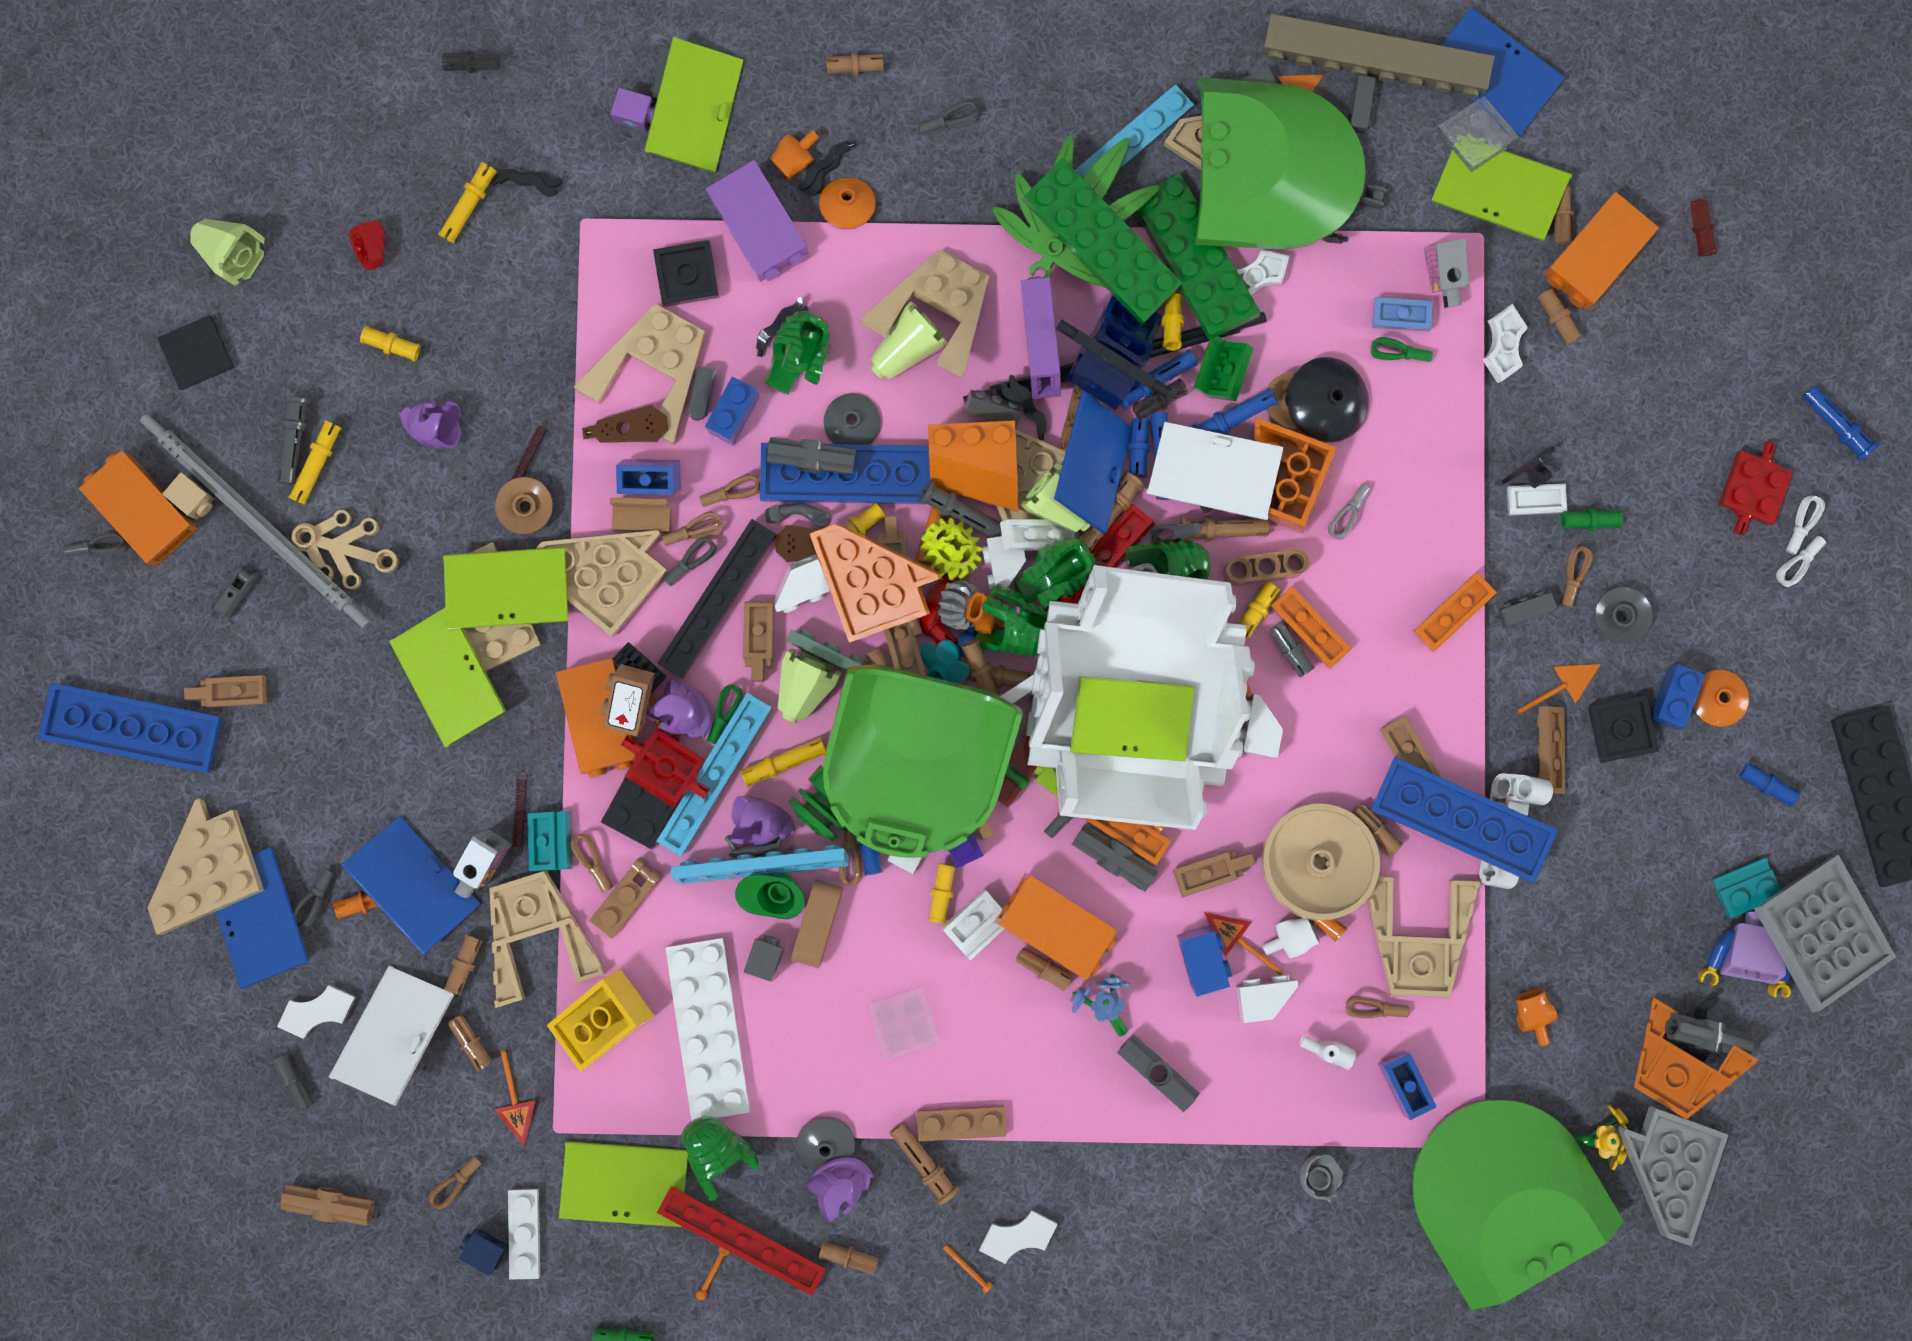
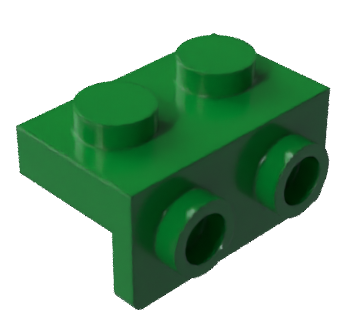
M1219 336L1210 339L1196 377L1194 388L1209 398L1237 401L1254 347L1247 343L1225 341Z

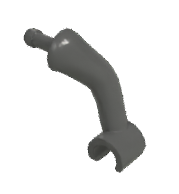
M801 502L783 506L774 505L765 510V518L768 524L782 522V516L797 514L806 517L817 526L823 527L829 523L831 516L830 513Z
M730 834L725 837V840L732 849V852L728 854L732 858H737L740 855H754V857H758L775 851L787 854L793 849V846H790L786 850H781L779 845L784 839L779 837L775 842L763 845L740 846L738 848L731 841Z

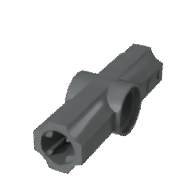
M770 437L767 451V463L797 467L798 470L810 473L827 471L853 475L856 461L855 449L828 446L824 442L810 439L794 441Z
M1086 824L1083 825L1071 844L1095 859L1098 865L1117 877L1121 876L1144 892H1146L1158 873V870L1133 855V851L1114 839H1108L1102 833Z
M1672 1014L1665 1024V1032L1668 1035V1039L1694 1045V1049L1704 1052L1728 1055L1733 1045L1746 1053L1751 1054L1755 1046L1752 1034L1725 1027L1726 1024L1717 1021L1697 1020L1681 1014Z
M1132 1034L1117 1051L1126 1062L1182 1112L1188 1109L1200 1094L1135 1034ZM1162 1065L1166 1069L1165 1077L1158 1081L1152 1079V1068Z

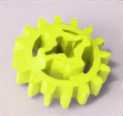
M941 518L935 524L932 523L921 537L924 543L920 550L927 552L923 560L931 561L930 569H939V573L942 576L948 573L950 580H953L957 575L960 579H963L977 568L976 565L982 559L978 555L983 550L981 547L976 546L980 539L970 535L973 531L972 528L967 530L963 528L964 522L960 521L958 525H955L953 518H949L946 523ZM942 534V537L938 540L937 536ZM966 558V561L960 564V561Z

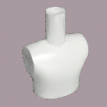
M1301 917L1289 919L1275 925L1279 938L1262 946L1266 955L1284 949L1289 959H1293L1305 954L1309 949L1320 944L1311 921Z
M1303 1035L1299 1042L1300 1047L1314 1052L1323 1061L1340 1066L1346 1070L1353 1066L1356 1058V1051L1338 1041L1323 1040L1318 1042Z

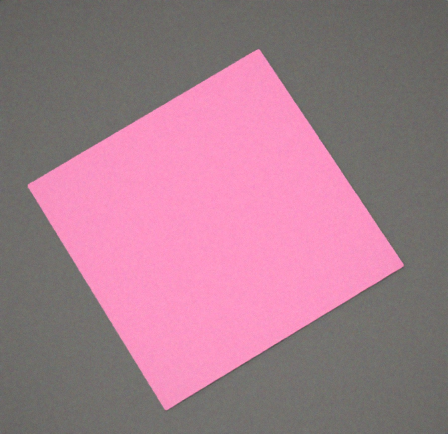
M583 219L580 222L575 385L654 304L663 307L653 249L709 240L720 298L663 307L704 330L706 333L674 445L663 438L658 442L600 443L597 438L583 439L582 428L595 426L600 419L653 405L658 410L660 409L675 380L630 355L627 356L601 403L575 390L571 539L634 533L612 530L613 506L610 504V498L668 499L672 504L671 532L681 529V527L687 525L695 517L709 511L715 512L721 517L723 528L718 535L709 537L716 545L714 555L703 564L691 569L688 573L686 572L672 586H669L662 578L614 637H611L569 602L567 669L613 658L629 642L666 675L664 681L654 690L656 702L663 697L664 689L670 679H674L678 683L683 682L692 686L704 696L710 706L713 719L716 716V707L721 691L729 684L736 685L742 689V700L749 693L773 709L682 857L658 842L653 850L601 823L629 769L618 771L617 766L605 769V775L589 778V774H581L565 713L562 811H571V841L579 834H586L592 839L599 855L600 864L603 866L602 869L612 888L602 893L592 874L590 875L589 870L580 863L572 851V869L561 870L560 894L607 973L576 983L559 927L556 1017L602 978L619 969L623 971L655 1016L582 1072L577 1069L556 1039L553 1130L556 1133L681 1135L684 1127L691 1121L665 947L724 938L750 1112L719 1117L718 1119L740 1136L798 1137L802 1127L809 1121L819 1117H832L845 1123L851 1129L854 1138L894 1139L889 1134L890 1131L899 1123L905 1122V1125L914 1137L918 1139L917 1111L1004 1106L1005 1137L953 1140L1423 1148L1428 1139L1427 1135L1444 1117L1467 1104L1486 1100L1485 884L1482 883L1479 876L1481 860L1373 812L1381 822L1385 821L1387 823L1386 827L1403 843L1396 853L1389 856L1376 842L1380 856L1379 877H1393L1392 936L1448 938L1449 881L1480 882V888L1476 894L1473 914L1469 920L1466 940L1462 946L1460 962L1449 998L1389 995L1367 900L1352 913L1336 919L1347 927V930L1336 942L1315 925L1313 927L1320 944L1296 958L1289 959L1284 949L1266 955L1262 946L1279 938L1275 925L1289 919L1301 918L1285 909L1274 898L1264 879L1262 852L1268 834L1283 816L1304 805L1330 804L1341 807L1351 813L1361 804H1365L1371 809L1389 766L1395 757L1380 729L1406 716L1440 776L1485 797V605L1434 652L1413 632L1474 573L1478 572L1485 580L1484 362L1482 360L1484 358V236L1481 233L1336 231L1335 234L1342 233L1343 236H1347L1348 241L1337 244L1320 239L1313 245L1296 249L1223 246L1236 269H1242L1252 264L1262 249L1289 256L1282 285H1268L1260 288L1252 295L1260 312L1264 311L1267 322L1241 329L1238 334L1222 337L1225 341L1247 343L1254 347L1237 401L1209 398L1194 388L1209 341L1132 363L1146 373H1149L1186 352L1188 349L1193 353L1197 360V366L1164 383V385L1172 388L1166 399L1152 391L1150 397H1142L1130 404L1129 409L1124 410L1118 403L1113 388L1116 386L1122 387L1134 379L1117 368L1094 374L1111 381L1107 409L1131 427L1133 418H1139L1140 422L1142 418L1150 419L1148 444L1151 445V451L1147 457V477L1140 478V475L1137 474V478L1143 482L1145 488L1135 495L1130 505L1133 503L1154 520L1155 525L1180 524L1181 516H1186L1187 519H1204L1205 516H1211L1214 519L1220 520L1258 518L1177 500H1156V496L1147 494L1156 459L1150 418L1151 413L1168 412V423L1192 427V424L1195 422L1200 424L1213 417V413L1216 411L1224 413L1267 390L1269 384L1279 375L1296 372L1305 363L1320 357L1337 358L1356 369L1366 385L1369 407L1365 421L1356 433L1339 442L1326 443L1337 447L1336 454L1304 533L1284 527L1268 519L1269 533L1267 537H1214V540L1207 542L1205 539H1188L1202 545L1209 554L1211 566L1207 580L1226 582L1223 576V569L1232 558L1290 549L1304 551L1309 558V566L1304 573L1296 578L1269 581L1281 590L1273 603L1293 586L1351 648L1331 669H1328L1271 607L1267 610L1268 616L1266 619L1262 618L1252 633L1251 638H1245L1244 646L1249 647L1251 659L1255 662L1253 676L1247 680L1253 695L1261 696L1283 729L1278 758L1270 759L1242 753L1241 758H1237L1233 768L1226 769L1223 787L1204 785L1202 797L1203 801L1207 803V813L1205 818L1201 819L1196 830L1165 827L1159 832L1172 842L1156 866L1137 853H1133V855L1158 870L1155 879L1146 892L1138 889L1121 876L1117 877L1098 865L1095 859L1071 845L1084 824L1099 831L1108 839H1113L1083 818H1071L1069 823H1066L1053 838L1044 832L1048 825L1056 818L1059 812V802L1055 795L1035 782L1038 776L1034 772L1029 778L1030 782L1025 789H1021L1009 808L997 800L991 815L987 819L994 835L983 840L981 835L975 836L983 856L959 868L956 867L954 870L951 889L954 895L949 901L946 923L983 889L1003 909L1023 875L1027 873L1116 929L1115 937H1117L1114 946L1109 952L1105 951L1099 960L1101 962L1099 970L1093 977L1089 976L1086 981L1006 929L973 959L969 960L941 929L945 924L928 921L933 897L930 891L935 885L938 863L955 865L949 850L946 851V849L928 853L927 857H922L914 874L887 861L889 855L879 852L883 872L865 876L861 850L857 848L861 860L862 878L856 885H846L840 880L839 867L785 873L796 880L805 898L802 912L788 920L754 915L743 910L735 898L736 887L743 878L679 885L671 878V867L680 866V862L696 861L697 864L708 863V860L711 858H725L726 861L737 860V858H732L728 855L732 852V849L725 840V837L729 834L731 835L735 828L732 820V807L737 796H752L767 800L781 807L791 816L795 825L794 835L790 834L779 845L781 850H786L788 847L793 846L792 851L787 854H794V850L802 848L811 849V852L823 851V847L829 845L840 846V849L843 848L844 830L842 831L832 823L829 828L838 836L832 842L830 839L818 835L797 817L793 807L788 803L792 797L802 804L805 803L806 799L798 792L799 788L805 789L811 794L816 790L808 778L820 765L824 767L825 755L777 774V777L774 779L770 777L749 787H746L740 770L764 761L763 758L767 756L769 758L777 756L819 737L823 742L825 750L827 748L846 671L834 666L833 673L837 670L843 672L839 683L804 721L798 720L797 723L784 719L781 716L783 712L778 709L782 661L790 648L797 650L795 656L800 657L802 652L808 653L786 641L791 630L798 633L801 628L815 635L813 641L823 646L827 641L841 648L839 654L850 658L851 654L867 661L866 665H870L866 654L883 648L889 666L894 668L884 630L853 642H848L834 600L829 591L826 593L825 598L815 602H810L809 599L799 603L800 607L791 612L784 613L783 610L777 612L774 606L773 660H771V667H765L764 682L751 681V667H745V660L743 659L744 601L773 602L789 564L794 563H787L776 553V537L684 679L679 678L658 664V661L751 519L778 535L787 525L823 529L837 523L845 525L850 517H857L874 504L801 502L830 513L829 523L826 526L819 527L806 517L797 514L782 516V522L768 524L765 518L766 509L774 505L783 506L799 502L760 501V491L751 497L728 499L727 501H720L705 507L702 506L700 496L719 490V488L725 487L732 480L746 474H753L760 481L761 443H769L770 437L794 441L810 439L826 444H834L825 432L824 415L830 403L844 394L854 393L869 398L879 411L881 419L880 430L875 440L869 445L929 446L928 424L992 421L966 413L963 396L968 395L970 389L984 391L990 389L989 386L1009 381V375H1014L1015 379L1030 375L1021 280L1033 277L1029 274L1030 267L1035 262H1039L1043 256L1017 242L1001 225L865 223L854 229H841L828 222H793L806 243L809 254L805 255L806 259L800 264L793 267L788 265L781 270L782 273L771 281L765 279L760 282L723 221ZM1130 227L1164 263L1144 227ZM1465 239L1469 286L1460 288L1462 305L1444 308L1442 292L1432 293L1424 248L1437 243ZM940 249L989 275L967 366L962 378L937 365L938 359L945 347L890 380L886 376L880 379L870 368L873 365L871 357L881 344L884 336L861 324L862 317ZM1054 263L1051 268L1050 286L1059 366L1097 356L1056 330L1061 319L1112 351L1164 337L1162 317L1165 315V302L1144 323L1140 324L1107 288L1081 280ZM1037 270L1034 276L1044 277L1045 270ZM1447 273V278H1448V280L1450 281V280H1451V277H1450V275ZM1179 287L1173 292L1181 294V297L1183 296ZM912 296L909 302L912 301L916 304L917 307L915 309L920 314L924 312L945 335L943 338L950 341L961 322ZM1183 296L1182 316L1184 317V326L1181 328V332L1200 327L1198 320ZM798 297L803 298L802 309L804 306H807L809 308L808 312H812L827 322L830 332V347L828 348V361L822 368L823 372L819 383L815 385L804 379L806 371H803L794 381L788 395L773 389L764 382L772 366V344L775 337L768 339L766 348L763 350V357L757 356L758 349H756V344L760 331L769 327L784 307L793 306ZM1384 297L1433 301L1431 330L1428 332L1372 328L1374 298ZM1388 337L1412 346V348L1432 351L1433 355L1431 362L1414 359L1405 360L1404 358L1400 360H1380L1371 355L1370 348L1372 341L1376 338ZM1377 344L1376 349L1381 352L1403 353L1402 350L1383 344ZM698 367H705L715 370L716 376L705 418L695 421L689 415V404L693 394L692 391ZM731 377L754 387L760 395L734 446L709 434L705 428ZM1076 379L1061 383V396L1032 399L1035 408L1041 411L1046 418V433H1044V440L1041 441L1059 449ZM1333 392V398L1338 401V394ZM1022 409V414L1015 429L1038 439L1035 421L1027 418ZM1266 409L1231 427L1228 435L1254 441L1255 417L1273 424L1276 423L1271 419ZM850 415L847 417L846 422L853 425L857 422V417ZM628 423L621 426L623 434L627 433L630 429ZM1299 429L1292 430L1294 432L1305 435ZM1128 449L1119 484L1123 480L1122 475L1125 472H1130L1131 452ZM623 459L680 460L681 489L674 495L617 494L616 465ZM753 480L744 482L732 488L728 493L750 490L754 488L755 482ZM1361 484L1369 486L1371 491L1362 503L1350 532L1342 540L1332 537L1328 533V526L1331 521L1347 505L1348 501L1353 498ZM957 495L958 500L1002 522L996 505ZM877 504L882 509L885 517L896 516L897 531H904V536L906 537L907 557L915 561L921 537L925 532L931 506L928 504ZM1352 510L1347 511L1336 523V533L1344 531L1351 517ZM1122 511V512L1117 516V518L1113 521V523H1112V525L1109 527V529L1113 526V524L1121 517V515H1122L1125 511ZM951 515L943 516L945 523L949 518H953L955 525H958L960 522L959 519ZM707 517V518H705V519H703V520L697 522L696 524H698V523H700V522H703V521H705V520H708V519H710V518H713V517ZM885 519L880 520L866 530V535L864 536L877 542L879 538L878 532H885ZM717 521L712 522V523H709V524H706V525H704V526H702V527H699V528H697V529H701V528L710 526V525L716 523ZM964 523L963 528L965 530L968 528L973 529L970 534L972 537H979L980 540L976 543V546L986 547L987 539L991 537ZM716 527V528H714V529H711V530H709V531L703 532V533L715 531L718 527ZM1081 529L1078 531V532H1079V537H1080L1081 534L1083 533V531H1082ZM1166 529L1158 537L1161 539L1168 538L1174 535V530ZM1150 530L1138 544L1146 546L1152 543ZM661 535L647 551V554L668 571L664 575L665 577L678 565L686 551L697 539L691 538L665 546ZM707 542L703 543L692 554L687 563L689 564L699 559L709 550L710 545ZM1024 550L1026 563L1016 579L1023 576L1022 573L1035 564L1039 550ZM982 551L978 555L982 559L976 565L977 568L970 575L967 574L960 580L968 581L974 584V586L979 587L980 593L984 595H991L987 575H992L990 563L985 564ZM1296 557L1288 558L1287 564L1289 568L1295 571L1300 570V560ZM963 558L960 561V564L964 563L966 561V558ZM1124 559L1116 568L1130 570L1136 566L1129 567ZM1265 560L1260 561V571L1264 574H1271L1273 571L1272 564ZM922 564V565H924V566H926V567H928V568H930V566H931V565ZM1234 564L1230 567L1233 577H1244L1245 571L1242 566ZM936 581L920 586L925 600ZM1264 582L1239 586L1231 585L1232 594L1236 596V608L1233 613H1230L1227 623L1239 624L1248 610L1247 604L1249 601L1253 602L1263 587ZM1012 583L1009 588L1012 591L1018 592L1014 583ZM1001 599L1002 603L1008 604L1019 614L1020 607ZM1039 599L1033 602L1036 607L1042 605ZM1278 623H1284L1296 642H1301V649L1315 667L1301 678L1298 677L1288 659L1281 656L1283 652L1269 632ZM944 624L952 635L959 640L962 631L964 632V629L958 630ZM997 626L993 628L994 630H1005V628L1000 629ZM923 633L915 635L919 651L923 642L929 643L934 648L938 645L931 636L923 635ZM981 648L986 661L990 662L992 667L1004 665L1005 669L1030 672V677L1034 675L1039 655L1033 658L1030 656L1022 657L1019 653L1013 655L1010 652L1002 653L1000 650L994 652L991 648L988 650ZM960 656L959 661L969 666L967 658ZM923 662V665H924V668H925V672H926V675H927V671H928L929 668H928V666ZM970 674L964 682L958 683L978 688L976 681H970ZM1002 686L997 688L1000 692L998 696H1002L1014 687ZM733 689L728 691L722 708L723 717L728 713L736 699L737 693ZM1034 695L1016 705L1022 708L1023 716L1013 750L1026 733L1028 714L1032 712ZM650 699L647 711L651 708ZM646 717L645 724L639 735L635 736L638 743L641 744V742H645L651 737L656 729L655 721H651ZM663 730V732L668 736L673 735V733H669ZM681 734L680 743L704 758L705 761L715 744L706 741L708 734L704 739L701 737L689 738L687 734ZM685 794L681 796L676 808L678 807L679 803L681 802ZM1148 825L1149 827L1157 831L1152 825ZM777 838L773 839L768 843L775 842ZM583 839L578 840L577 846L593 866L594 860L587 843ZM751 842L743 843V844H737V843H735L736 846H737V848L740 847V846H751V845H755L754 843H751ZM849 851V866H847L846 877L848 880H852L855 875L854 860L851 851ZM1235 851L1237 857L1252 853L1255 865L1241 869L1243 876L1238 877L1237 880L1183 898L1181 897L1173 869L1225 852ZM639 857H642L647 861L646 865L653 871L657 869L663 876L615 937L611 939L589 920L626 875L633 863ZM638 874L634 881L643 886L646 879ZM815 879L843 887L819 969L791 961ZM1204 912L1252 922L1241 938L1282 969V975H1289L1290 979L1298 980V987L1274 1019L1243 1023L1240 1020L1236 986H1242L1243 980L1260 978L1261 983L1272 982V976H1277L1278 974L1236 942L1226 957L1223 951L1220 950L1222 959L1228 960L1232 972V977H1228L1230 987L1196 997L1190 985L1177 935L1209 926L1210 924ZM763 935L779 939V945L785 947L774 980L771 982L744 973L754 940L756 938L762 939ZM1022 948H1026L1045 960L1051 959V963L1072 974L1073 977L1070 979L1071 981L1067 988L1062 991L1043 978L1039 980L1037 974L1018 964L1016 957ZM1111 974L1121 976L1122 981L1130 983L1129 987L1116 988L1119 998L1125 1003L1124 1010L1118 1014L1127 1027L1128 1033L1119 1037L1110 1021L1099 1022L1095 1018V1012L1085 1003L1074 1014L1072 1012L1073 1003L1070 1002L1072 993L1078 987L1084 988L1088 983L1091 989L1086 997L1094 1002L1096 1001L1095 996L1099 991L1110 993V988H1098L1097 982H1104V977ZM1350 997H1363L1374 999L1381 1003L1386 1002L1392 1005L1409 1006V1017H1351L1346 1012V1002ZM1356 1002L1351 1006L1354 1012L1359 1013L1380 1010V1008L1362 1002ZM1132 1034H1135L1200 1092L1194 1103L1184 1112L1117 1053ZM1304 1035L1318 1042L1323 1040L1338 1041L1356 1051V1058L1353 1066L1346 1070L1340 1066L1323 1061L1314 1052L1299 1046L1301 1037ZM1402 1051L1411 1054L1437 1106L1412 1120L1403 1116L1378 1065L1379 1062ZM1162 1065L1154 1066L1151 1070V1078L1154 1080H1161L1166 1075V1069Z

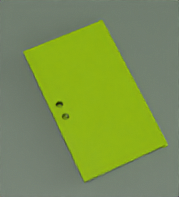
M673 37L644 151L715 173L743 59Z
M1457 135L1455 145L1431 201L1544 242L1567 184L1572 178V174Z
M566 547L443 555L446 629L569 622Z
M443 608L389 641L445 748H448L454 742L506 712L463 628L446 629V608Z
M1079 677L1070 752L1186 761L1195 691L1194 686Z
M566 1141L559 1219L682 1227L658 1214L657 1211L671 1186L685 1192L689 1155L686 1152L687 1150Z

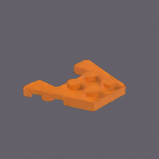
M1654 998L1651 1004L1634 1088L1688 1120L1758 1062V1059L1733 1045L1721 1067L1716 1071L1664 1039L1666 1021L1669 1020L1672 1014H1678L1679 1012Z

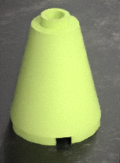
M912 301L904 307L887 337H884L871 357L873 365L870 368L880 379H883L885 376L889 380L943 349L949 342L943 338L945 335L924 312L920 314L915 309L917 305Z

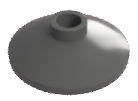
M850 393L837 397L830 403L824 415L825 432L834 444L869 445L875 440L880 430L881 419L876 405L869 398L860 394ZM850 415L857 417V422L853 425L846 422L847 417Z
M1617 587L1609 590L1599 599L1595 608V623L1598 630L1606 639L1618 644H1630L1643 638L1649 631L1653 620V612L1648 599L1638 590L1629 587ZM1619 611L1625 614L1623 622L1618 621L1616 618V614Z
M815 1118L802 1127L797 1137V1151L800 1158L806 1165L815 1170L831 1160L843 1157L852 1158L854 1154V1135L845 1123L836 1118ZM827 1146L830 1148V1151H822L820 1148Z

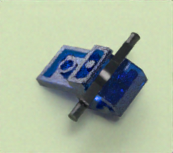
M1110 293L1095 329L1089 336L1061 319L1056 330L1082 346L1067 380L1114 410L1124 401L1136 381L1166 399L1172 388L1164 385L1141 369L1147 363L1153 350L1152 343L1163 316L1155 311L1144 323L1140 324Z

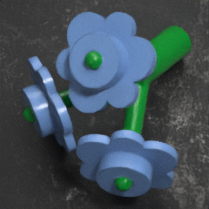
M1111 974L1104 977V982H1097L1098 988H1110V993L1099 991L1095 996L1096 1001L1094 1002L1086 997L1091 989L1088 983L1084 988L1078 987L1072 993L1070 1002L1073 1003L1072 1012L1074 1014L1085 1003L1095 1012V1018L1099 1022L1109 1020L1119 1037L1128 1033L1127 1027L1118 1014L1124 1010L1125 1003L1119 998L1116 988L1129 987L1130 983L1122 981L1121 976Z

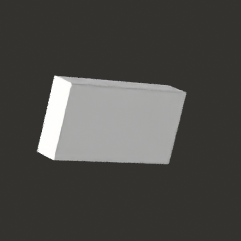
M1566 484L1539 485L1535 489L1531 485L1508 486V516L1557 514L1567 511Z

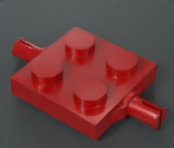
M1766 441L1761 456H1753L1743 451L1736 453L1718 503L1719 506L1731 510L1738 516L1733 530L1735 534L1738 533V535L1745 536L1750 521H1759L1770 526L1776 522L1793 471L1780 467L1772 461L1777 447L1775 443L1772 444V442Z
M658 728L642 744L628 735L621 743V746L635 754L633 764L625 776L673 808L681 796L689 790L702 799L710 791V788L696 780L698 770L705 759Z

